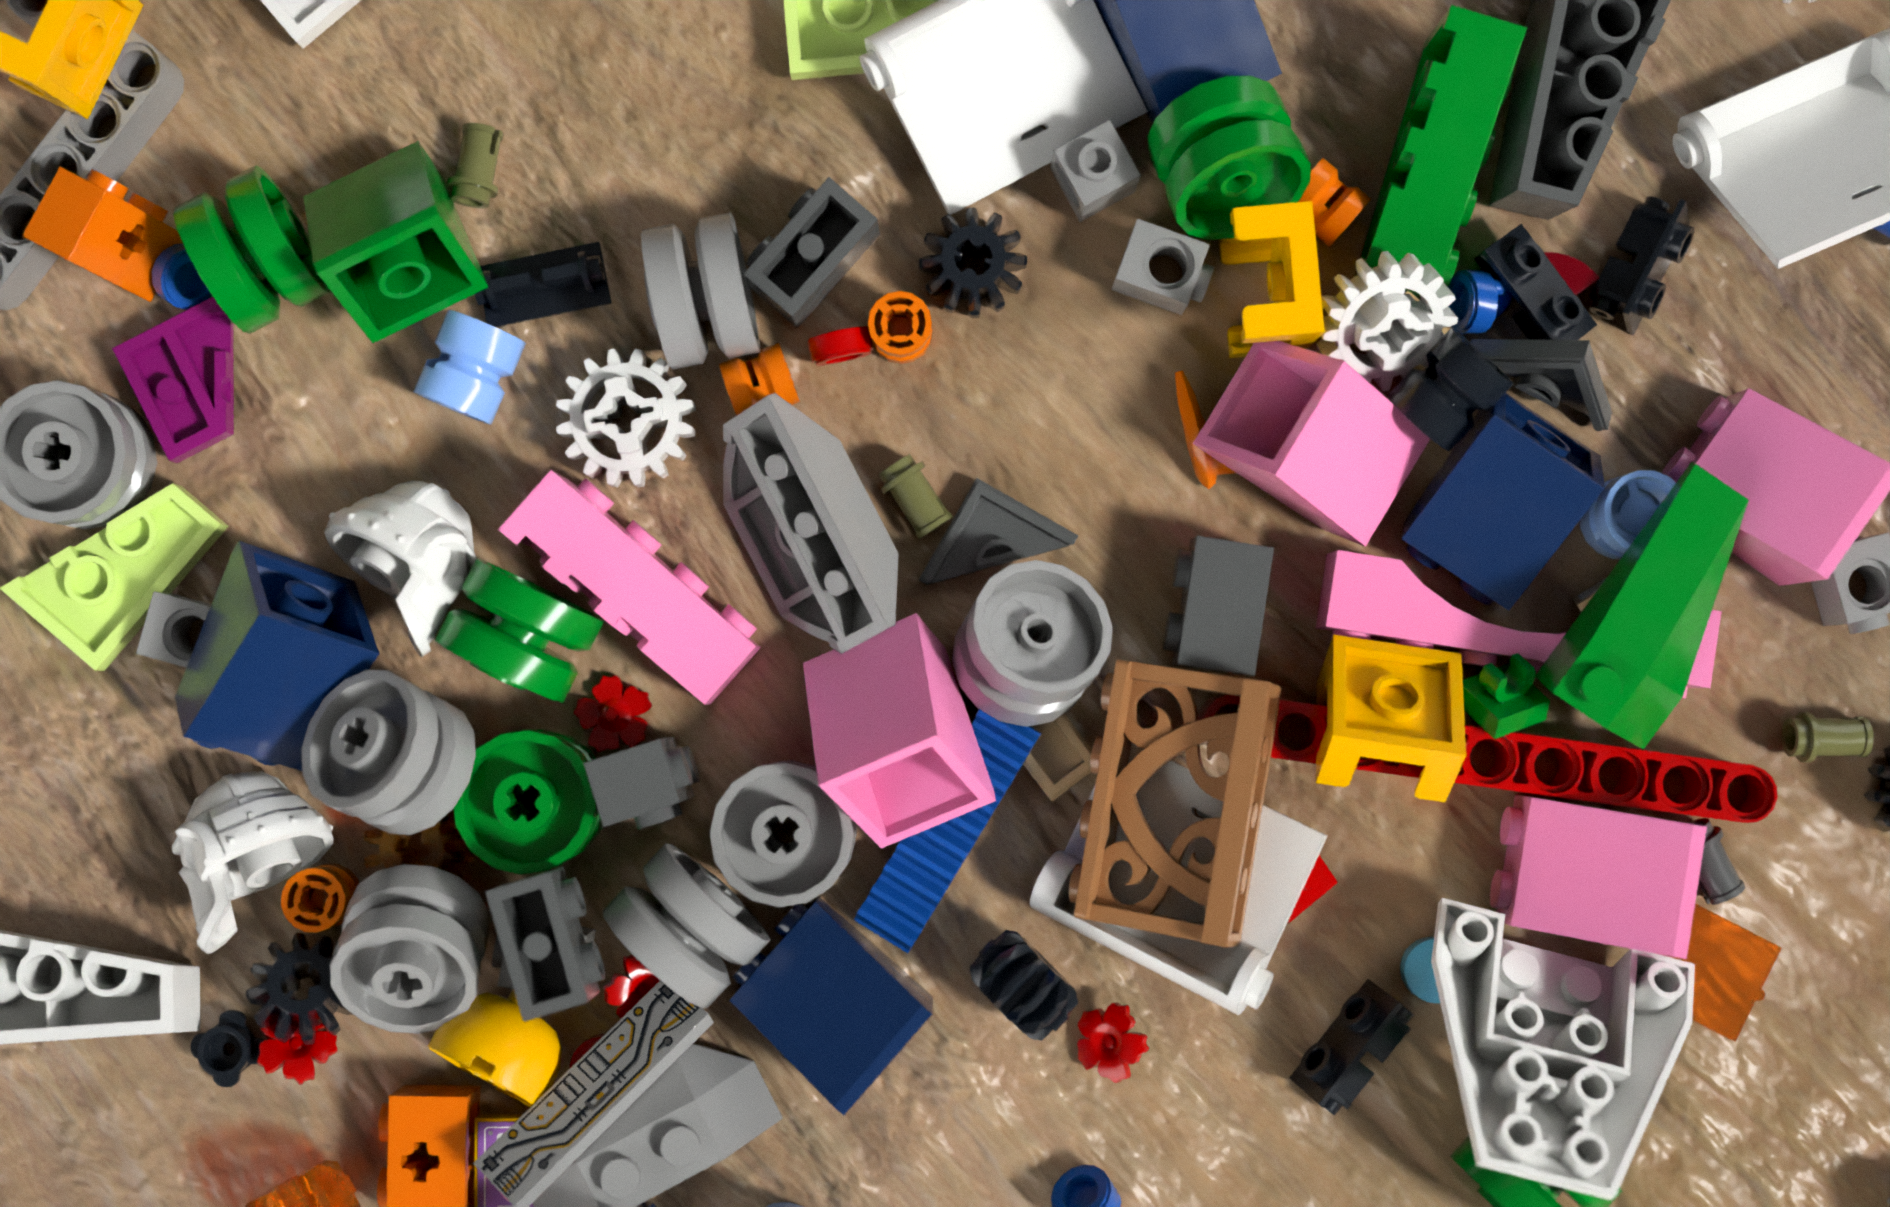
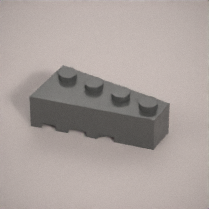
M1530 0L1525 24L1527 31L1520 49L1489 206L1550 220L1579 205L1613 133L1611 129L1622 103L1629 99L1638 80V77L1635 75L1649 46L1655 43L1666 20L1663 16L1671 0Z

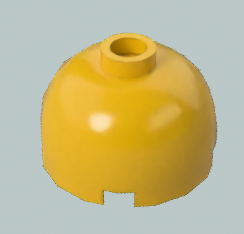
M514 989L508 998L488 992L476 995L468 1011L451 1019L435 1030L432 1039L427 1045L432 1052L475 1078L479 1077L495 1086L496 1090L529 1107L554 1085L561 1065L562 1048L557 1032L541 1017L523 1022Z

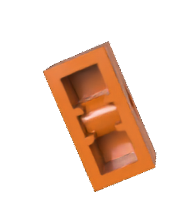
M59 167L22 235L66 260L149 302L152 301L156 294L151 274L156 258L166 248L174 244H182L178 231L163 223L168 214L167 210L135 193H132L128 202L124 201L123 199L129 188L94 169H91L85 180L62 167Z
M403 1085L389 1095V1103H383L381 1106L378 1122L379 1139L381 1142H388L387 1168L380 1170L377 1183V1202L379 1207H475V1165L473 1163L475 1162V1118L480 1114V1086ZM425 1142H427L428 1154L439 1156V1161L431 1168H428L427 1157L416 1154V1150Z

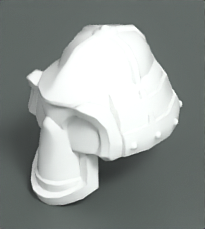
M413 480L397 484L384 493L364 497L350 507H344L335 513H330V519L324 533L330 547L352 570L375 587L396 599L408 627L409 639L418 655L423 657L431 651L429 643L436 638L435 634L442 624L448 609L462 590V586L476 560V555L474 552L470 515L459 503L453 500L448 490L442 489L433 483L428 484L423 481Z
M262 771L241 772L234 775L230 773L222 776L218 782L208 787L194 800L185 822L175 831L177 838L172 845V852L175 855L181 856L183 867L178 873L186 883L191 896L196 931L199 934L197 945L207 954L218 950L238 931L231 900L268 889L318 862L333 845V825L328 824L322 814L314 810L303 798L292 793L280 779Z

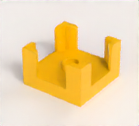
M48 0L28 43L0 31V71L10 75L8 81L19 88L88 119L144 4L139 0Z
M1312 201L1233 208L1230 213L1231 225L1234 228L1235 238L1218 239L1220 261L1224 265L1271 261L1267 263L1266 278L1268 296L1270 301H1274V303L1249 305L1243 309L1242 325L1232 326L1227 331L1229 358L1246 357L1252 345L1258 342L1281 341L1308 349L1325 332Z
M1333 634L1317 681L1316 703L1322 706L1327 705V728L1316 757V783L1347 787L1351 782L1360 756L1424 766L1414 789L1415 797L1446 802L1466 756L1461 653Z

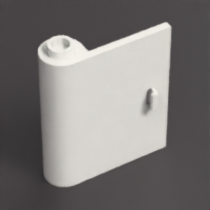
M938 0L866 37L864 41L867 52L859 56L861 66L871 86L876 91L884 88L947 214L950 215L1051 163L1053 150L1102 123L1110 120L1116 129L1148 112L1093 0Z
M1890 28L1679 119L1678 133L1673 135V147L1678 160L1685 168H1693L1777 269L1890 221Z
M1132 743L1128 764L1144 748ZM1172 760L1150 777L1136 793L1140 808L1148 824L1168 851L1178 835L1188 826L1203 820V818H1221L1223 801L1205 793L1194 781L1189 769ZM1095 786L1088 800H1093ZM1263 805L1240 946L1226 948L1185 938L1075 918V902L1069 900V883L1075 865L1082 864L1086 838L1080 836L1079 818L1065 851H1056L1040 872L1031 894L1030 907L1237 1015H1240L1247 1005L1257 1009L1264 1000L1274 973L1266 970L1268 963L1328 835ZM1118 823L1115 843L1129 841L1120 823ZM1205 837L1195 839L1186 850L1181 863L1188 868V862L1193 852H1196V857L1201 863L1207 864L1211 862L1215 855L1213 843ZM1121 860L1114 864L1110 871L1109 887L1117 900L1127 905H1133L1144 900L1151 893L1159 876L1150 869L1148 876L1140 883L1125 885L1131 879L1133 873L1130 864ZM1171 886L1164 901L1154 913L1204 923L1206 906L1193 901Z

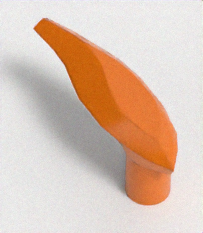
M1183 370L1175 372L1176 392L1188 452L1196 477L1202 485L1210 489L1216 484L1217 475L1234 474L1236 472L1193 444L1206 421L1201 415L1196 395Z

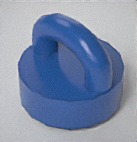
M183 243L174 244L166 248L156 258L151 271L152 284L157 294L166 302L177 308L188 310L213 297L199 276Z
M1485 270L1458 271L1448 286L1456 299L1448 307L1458 317L1457 324L1451 327L1460 334L1485 333L1492 326L1495 318L1499 317L1509 307L1513 295L1501 279H1493L1491 274Z
M1080 1165L1068 1170L1058 1179L1051 1195L1052 1207H1120L1122 1203L1117 1189L1104 1170L1094 1165Z

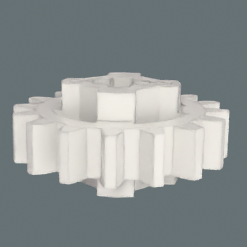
M1388 251L1381 253L1378 266L1370 268L1362 258L1357 260V276L1351 280L1346 276L1336 275L1334 280L1340 289L1337 296H1321L1322 307L1328 313V316L1323 317L1325 332L1321 335L1322 339L1316 346L1321 354L1345 361L1366 381L1370 383L1373 378L1382 391H1389L1394 376L1400 375L1404 378L1419 364L1426 368L1429 366L1426 354L1445 335L1442 332V328L1457 324L1458 317L1448 307L1456 300L1454 294L1444 284V279L1431 264L1428 263L1423 266L1411 253H1407L1398 263ZM1405 289L1419 293L1421 300L1415 301L1410 294H1404ZM1355 343L1360 351L1367 350V354H1361L1352 350L1349 344Z
M609 349L607 366L601 368L588 358L584 361L589 376L584 381L572 376H568L566 379V383L576 393L573 400H557L556 407L569 414L570 421L556 426V431L562 437H574L575 442L568 447L565 454L573 461L587 456L588 460L585 463L583 473L592 479L605 468L607 469V484L612 487H619L624 474H629L636 487H645V471L652 469L664 479L669 474L663 461L669 455L682 461L686 458L687 455L677 445L679 437H695L696 430L682 422V416L696 411L695 403L692 400H678L677 395L686 388L687 384L681 376L671 378L668 381L664 380L668 373L669 365L662 358H659L650 368H647L646 355L642 350L635 349L629 363H624L620 354L615 349ZM632 378H638L651 383L661 392L663 398L651 397L644 399L636 393ZM605 385L606 393L596 408L587 410L592 397ZM626 404L636 413L641 414L640 418L631 421L632 431L625 433L616 424H611L613 419H618L622 416L621 406ZM666 427L661 441L648 453L646 444L657 428ZM610 438L616 442L617 452L620 454L621 460L609 458L601 454L594 447L590 439Z

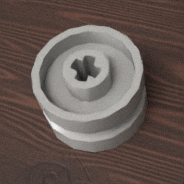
M731 212L699 218L694 232L697 261H692L685 235L674 223L642 229L641 246L647 299L663 352L672 370L704 364L708 354V338L705 324L708 321H711L719 349L728 358L760 353L759 332L751 288L743 275L747 269L737 227Z
M55 380L29 385L6 399L0 407V499L23 517L85 530L105 527L106 523L141 503L151 490L157 467L153 435L140 414L118 398L99 393L85 386Z
M1039 560L1010 564L988 579L955 634L952 662L959 686L977 708L1000 722L1025 727L1053 722L1074 707L1085 689L1089 687L1100 672L1111 653L1113 626L1104 600L1088 580L1067 567Z
M365 670L343 680L323 699L313 715L302 746V775L311 794L327 806L349 816L359 817L369 825L390 834L413 835L437 824L456 806L468 786L476 758L474 730L465 713L449 702L426 690H422L388 670Z
M787 760L758 766L731 783L716 804L710 828V839L714 861L730 886L751 901L784 907L807 903L833 886L852 858L858 831L856 823L818 785L816 766ZM787 819H791L797 824L798 829L793 834L795 841L784 843L776 837L775 826L778 821L783 823Z
M665 843L643 867L647 886L653 894L642 888L624 887L605 907L603 916L618 939L652 974L685 1000L704 1009L708 1008L731 984L726 965L720 957L734 964L747 965L770 942V938L757 918L720 879L684 851L672 844Z
M399 865L378 870L359 883L348 902L342 923V934L336 943L330 964L331 987L342 1006L367 1024L390 1032L417 1034L437 1030L446 1022L468 1011L477 994L481 975V961L485 956L489 937V911L480 894L459 876L433 866Z

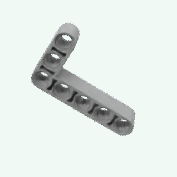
M6 0L9 8L35 29L43 12H37L39 0ZM131 30L89 118L86 119L65 110L0 194V310H10L21 305L59 258V255L29 239L23 240L21 235L25 220L34 215L59 167L66 169L70 165L77 164V176L85 180L91 169H94L117 182L178 103L184 91V78L178 66L133 30ZM155 64V75L152 81L143 87L137 88L136 78L139 72L144 67ZM116 114L114 130L108 136L99 138L98 127L101 121L109 115Z

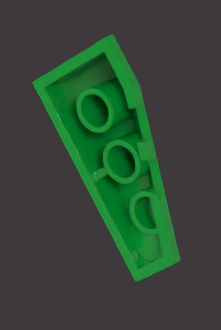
M1691 462L1536 674V678L1553 694L1607 730L1644 749L1683 697L1749 500L1696 463Z

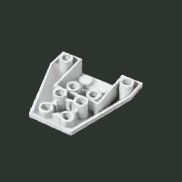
M1441 898L1437 907L1431 963L1476 1165L1607 1200L1613 1199L1618 1192L1692 1025L1695 964L1655 953L1630 949L1613 967L1503 939L1505 914Z

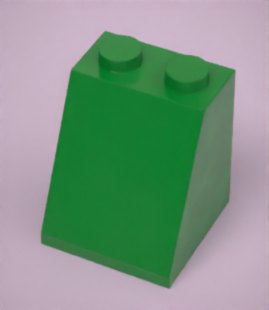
M419 141L392 152L361 169L303 196L315 270L372 343L488 288L444 179Z

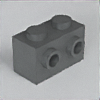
M830 177L826 179L817 191L812 187L797 200L788 214V217L791 219L775 238L769 235L754 249L746 262L749 268L743 274L749 287L797 329L880 235L878 219Z
M1196 536L1190 540L1189 550L1178 549L1173 574V586L1183 588L1179 613H1168L1163 640V650L1173 651L1171 665L1245 677L1255 676L1274 547Z
M676 736L657 739L583 763L603 827L634 817L637 830L682 815L680 802L695 797L691 785L700 782L698 768L688 745L679 747Z
M563 866L485 891L523 1022L587 1003L600 993L598 981L605 979L602 957L595 941L588 943L585 941L579 917L586 916L584 896L578 880L575 877L567 879Z

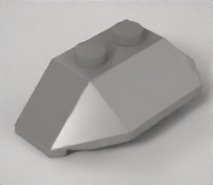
M776 393L764 397L723 424V441L727 442L723 463V505L780 616L810 635L829 642V646L841 654L894 626L896 622L899 553L841 441Z
M693 1043L532 1204L534 1207H636L726 1159L783 1119L754 1060Z

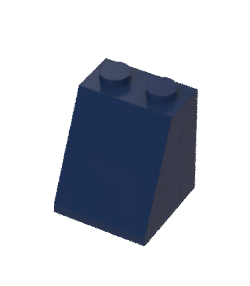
M1093 0L1148 111L1146 113L1153 123L1156 117L1174 99L1199 84L1225 76L1251 75L1268 81L1282 74L1254 0Z
M1505 393L1489 411L1478 410L1473 418L1475 425L1454 446L1404 521L1401 539L1408 543L1406 549L1410 555L1423 565L1437 570L1441 565L1461 579L1459 584L1462 589L1475 600L1485 605H1491L1495 601L1509 611L1603 492L1605 485L1601 456Z
M238 541L232 551L175 695L183 737L189 738L206 748L216 749L220 747L251 756L256 761L265 765L276 766L279 764L302 771L303 742L309 722L321 702L343 680L369 670L380 654L355 581Z
M819 896L809 908L803 903L794 905L774 928L783 937L767 956L759 952L749 964L742 965L732 976V979L740 987L731 997L730 1001L823 1097L844 1116L932 1015L933 996Z

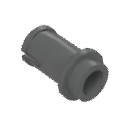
M1708 818L1689 822V824L1707 827L1698 885L1704 894L1705 902L1715 905L1738 896L1744 891L1745 884L1739 878L1720 841L1724 836L1721 827L1712 826Z

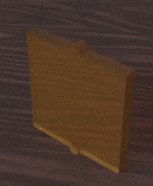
M1697 904L1694 907L1687 959L1671 958L1695 964L1692 1020L1736 1042L1755 1001H1762L1765 998V992L1762 990V987L1782 947Z

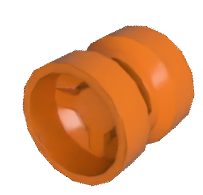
M1322 158L1311 170L1310 183L1298 202L1312 201L1315 235L1330 247L1369 203L1371 198L1358 187H1347L1338 179V170ZM1328 201L1333 204L1329 209L1325 206Z
M896 291L887 293L878 299L871 308L868 319L870 337L873 347L881 357L889 362L904 364L914 362L924 355L931 343L932 320L930 310L922 299L913 293Z
M779 343L761 349L758 356L751 360L743 361L739 358H734L719 364L736 416L764 397L774 393L791 405L800 403Z
M326 863L299 871L286 882L283 888L281 907L284 916L293 927L303 932L318 933L343 923L348 902L358 886L359 880L350 869L340 864ZM313 889V891H312V893H311V899L309 900L310 892H311V890Z

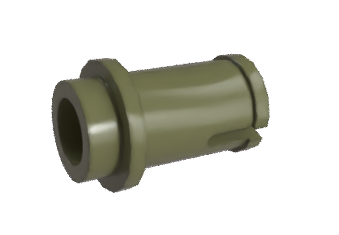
M465 123L462 127L463 136L455 176L448 178L447 186L452 190L451 200L455 203L472 208H488L490 198H495L498 195L499 189L493 184L500 143L503 140L504 134L501 130H495V127L486 124Z
M909 454L879 474V477L885 484L880 490L883 494L891 493L916 531V536L920 539L951 519L953 515L947 511L921 470L926 467L923 461L916 464Z
M1799 712L1795 718L1785 720L1781 739L1783 749L1788 756H1796L1800 762H1812L1816 759V756L1867 757L1873 748L1874 733L1868 718H1815L1810 712Z

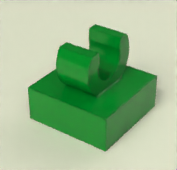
M1518 653L1511 656L1510 663L1497 668L1492 663L1486 664L1480 674L1463 680L1464 711L1493 739L1545 721L1550 700L1533 685L1536 670Z

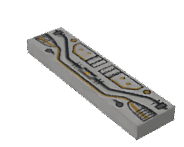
M660 980L473 1164L514 1207H529L714 1021L704 1009L688 1002Z

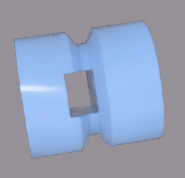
M448 310L435 339V344L441 351L440 357L426 360L413 392L453 411L492 425L505 394L498 384L500 377L513 375L526 343L490 324L460 312Z
M1637 470L1605 481V489L1580 520V529L1586 542L1601 555L1611 559H1621L1676 482L1669 476L1654 470Z

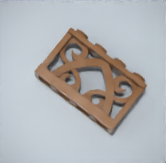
M1120 659L1116 660L1114 673H1107L1101 692V707L1107 711L1104 735L1097 736L1090 758L1091 773L1097 775L1093 800L1085 802L1080 818V836L1086 838L1082 864L1075 865L1069 883V900L1075 902V918L1185 938L1226 948L1240 946L1282 687L1266 681L1235 678ZM1156 688L1167 689L1176 697L1181 706L1184 726L1174 730L1169 714L1162 708L1154 706L1158 713L1156 724L1147 729L1141 727L1137 720L1139 700L1150 690ZM1190 689L1239 696L1241 698L1238 713L1198 720L1196 703ZM1133 743L1138 747L1144 748L1128 764L1131 744ZM1208 743L1207 757L1210 761L1219 752H1223L1228 756L1229 767L1224 775L1217 778L1208 775L1202 763L1200 745ZM1185 753L1188 769L1197 785L1211 797L1223 801L1221 818L1203 819L1188 826L1178 835L1168 851L1148 824L1140 808L1136 793L1160 768ZM1118 823H1120L1129 841L1115 843ZM1199 837L1209 839L1215 848V855L1211 862L1207 864L1201 863L1196 857V852H1193L1188 862V868L1181 863L1186 850L1195 839ZM1121 860L1130 864L1133 873L1131 879L1125 885L1140 883L1148 876L1150 869L1159 876L1151 893L1144 900L1133 905L1121 903L1111 893L1109 887L1110 871L1113 865ZM1171 886L1186 897L1206 906L1204 923L1155 914L1154 911L1164 901Z

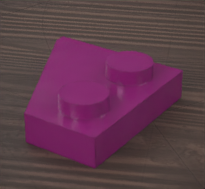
M214 297L112 348L169 461L179 463L234 435V323L218 305Z

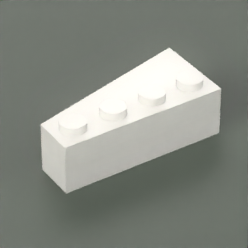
M0 930V1045L201 1031L200 966Z

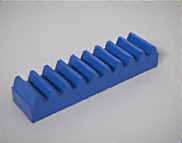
M979 709L971 725L994 789L996 801L901 840L892 857L883 868L880 877L871 888L866 900L857 911L854 918L856 922L904 952L909 953L1041 736L1042 733L1033 727L1000 722Z

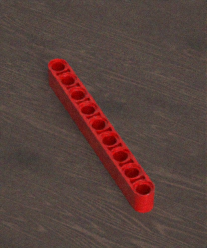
M1223 694L1208 699L1200 709L1198 720L1215 716L1216 712L1227 704H1232L1239 708L1241 697ZM1280 700L1271 758L1316 764L1317 753L1327 728V706ZM1295 713L1304 719L1308 734L1305 742L1300 747L1290 750L1281 744L1277 729L1280 721L1286 715ZM1466 725V756L1454 782L1742 823L1758 822L1766 818L1774 809L1778 798L1777 786L1772 776L1763 768L1754 765L1517 732L1493 739L1483 728ZM1487 740L1496 752V761L1494 767L1488 773L1479 775L1474 771L1470 763V754L1472 748L1478 742ZM1550 749L1558 759L1559 769L1552 781L1543 784L1535 774L1534 763L1536 757L1542 751ZM1360 756L1355 769L1419 778L1424 766L1416 767L1408 763ZM1613 758L1621 768L1622 777L1619 785L1614 790L1607 792L1599 782L1598 773L1601 765L1606 760ZM1676 767L1684 777L1685 786L1680 796L1671 801L1663 790V780L1665 774L1670 769ZM1740 776L1747 786V797L1745 802L1735 809L1727 798V789L1730 782Z

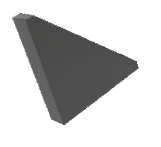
M1471 340V343L1498 368L1514 377L1513 386L1554 408H1557L1559 401L1589 416L1595 431L1608 430L1612 410L1589 340Z
M976 478L920 576L919 581L926 585H931L1074 545L1079 535Z

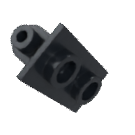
M1652 196L1646 197L1643 204L1635 205L1616 243V247L1621 251L1635 255L1636 258L1632 264L1613 256L1609 257L1589 295L1593 300L1590 307L1592 313L1607 320H1613L1617 312L1623 314L1627 332L1631 335L1635 334L1643 317L1647 319L1654 317L1666 290V284L1661 281L1671 261L1679 264L1683 260L1694 236L1695 229L1690 226L1685 200H1679L1673 214L1668 213L1670 209L1668 203Z
M1522 224L1474 258L1481 268L1480 270L1490 273L1493 279L1502 280L1513 295L1512 301L1516 299L1523 308L1513 315L1512 318L1528 340H1579L1597 326V323L1585 309L1580 299L1573 293L1546 257L1541 247L1533 240Z
M600 242L482 265L480 267L488 288L475 294L478 305H483L487 324L496 328L612 304Z
M1367 979L1357 993L1347 999L1340 1014L1319 1041L1305 1052L1301 1064L1289 1078L1316 1103L1333 1115H1336L1342 1106L1348 1110L1352 1105L1351 1103L1375 1074L1360 1062L1361 1058L1368 1051L1381 1063H1384L1406 1033L1410 1032L1411 1028L1407 1024L1414 1014L1370 979Z

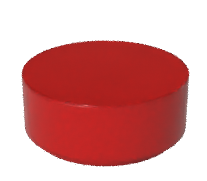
M868 326L831 331L807 340L811 361L816 366L832 365L859 359L870 355L871 351L874 350Z

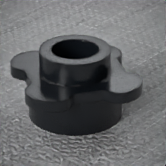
M228 1010L220 1015L218 1025L206 1033L202 1032L194 1036L191 1042V1053L198 1059L204 1071L213 1076V1080L217 1085L232 1087L240 1081L241 1073L251 1064H258L259 1045L265 1039L255 1037L246 1026V1016L239 1010ZM229 1042L235 1046L233 1054L225 1052L224 1047L226 1043Z

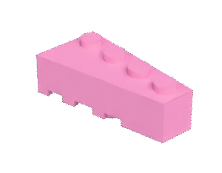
M550 470L498 530L514 544L517 545L520 542L533 548L542 556L539 561L547 572L576 593L583 592L590 599L588 604L593 608V611L623 635L628 636L630 634L638 641L636 646L704 705L712 704L761 648L750 638L757 628L730 604L720 612L702 595L707 591L709 585L685 564L680 562L674 570L655 555V552L662 544L636 521L632 520L624 528L607 513L614 502L588 479L585 478L577 486L572 481Z

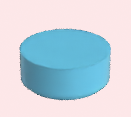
M1424 937L1413 942L1405 950L1400 963V974L1404 985L1412 994L1429 1003H1440L1431 963L1434 937Z

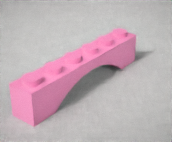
M1342 550L1330 552L1326 556L1316 628L1333 631L1332 637L1333 634L1371 640V637L1396 641L1395 644L1428 649H1434L1435 647L1459 651L1462 655V664L1484 667L1489 663L1496 667L1497 658L1511 659L1513 654L1518 653L1535 668L1537 674L1567 633L1521 632L1484 622L1452 606L1425 586L1402 560ZM1711 611L1682 699H1686L1688 688L1711 687L1722 611Z

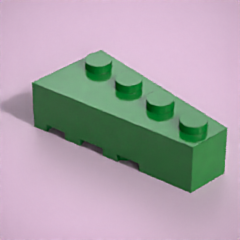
M1451 5L1424 42L1359 257L1370 268L1378 266L1382 252L1388 251L1398 263L1407 253H1411L1423 266L1428 263L1431 264L1444 279V284L1447 287L1449 286L1460 254L1459 250L1452 248L1459 227H1466L1474 210L1478 191L1474 190L1473 186L1480 167H1484L1492 150L1496 130H1493L1500 107L1504 104L1511 87L1514 75L1513 69L1527 27ZM1405 289V292L1410 291L1414 296L1421 300L1419 293L1410 289Z

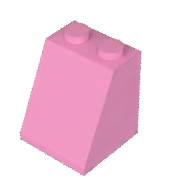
M1281 341L1258 342L1252 345L1193 444L1321 529L1366 547L1430 438L1345 361Z
M1749 388L1726 398L1720 395L1714 399L1697 422V427L1703 431L1690 450L1682 447L1670 459L1662 471V474L1669 476L1677 482L1690 463L1693 462L1747 498L1749 501L1732 553L1778 586L1827 580L1890 491V462Z
M917 613L896 621L895 625L842 654L833 649L803 663L818 785L880 848L889 846L996 801L994 789L946 649Z
M1515 794L1513 807L1507 806L1501 820L1500 841L1501 844L1507 845L1504 868L1503 870H1496L1492 879L1490 889L1491 907L1497 908V912L1505 914L1504 923L1510 926L1687 959L1707 827Z

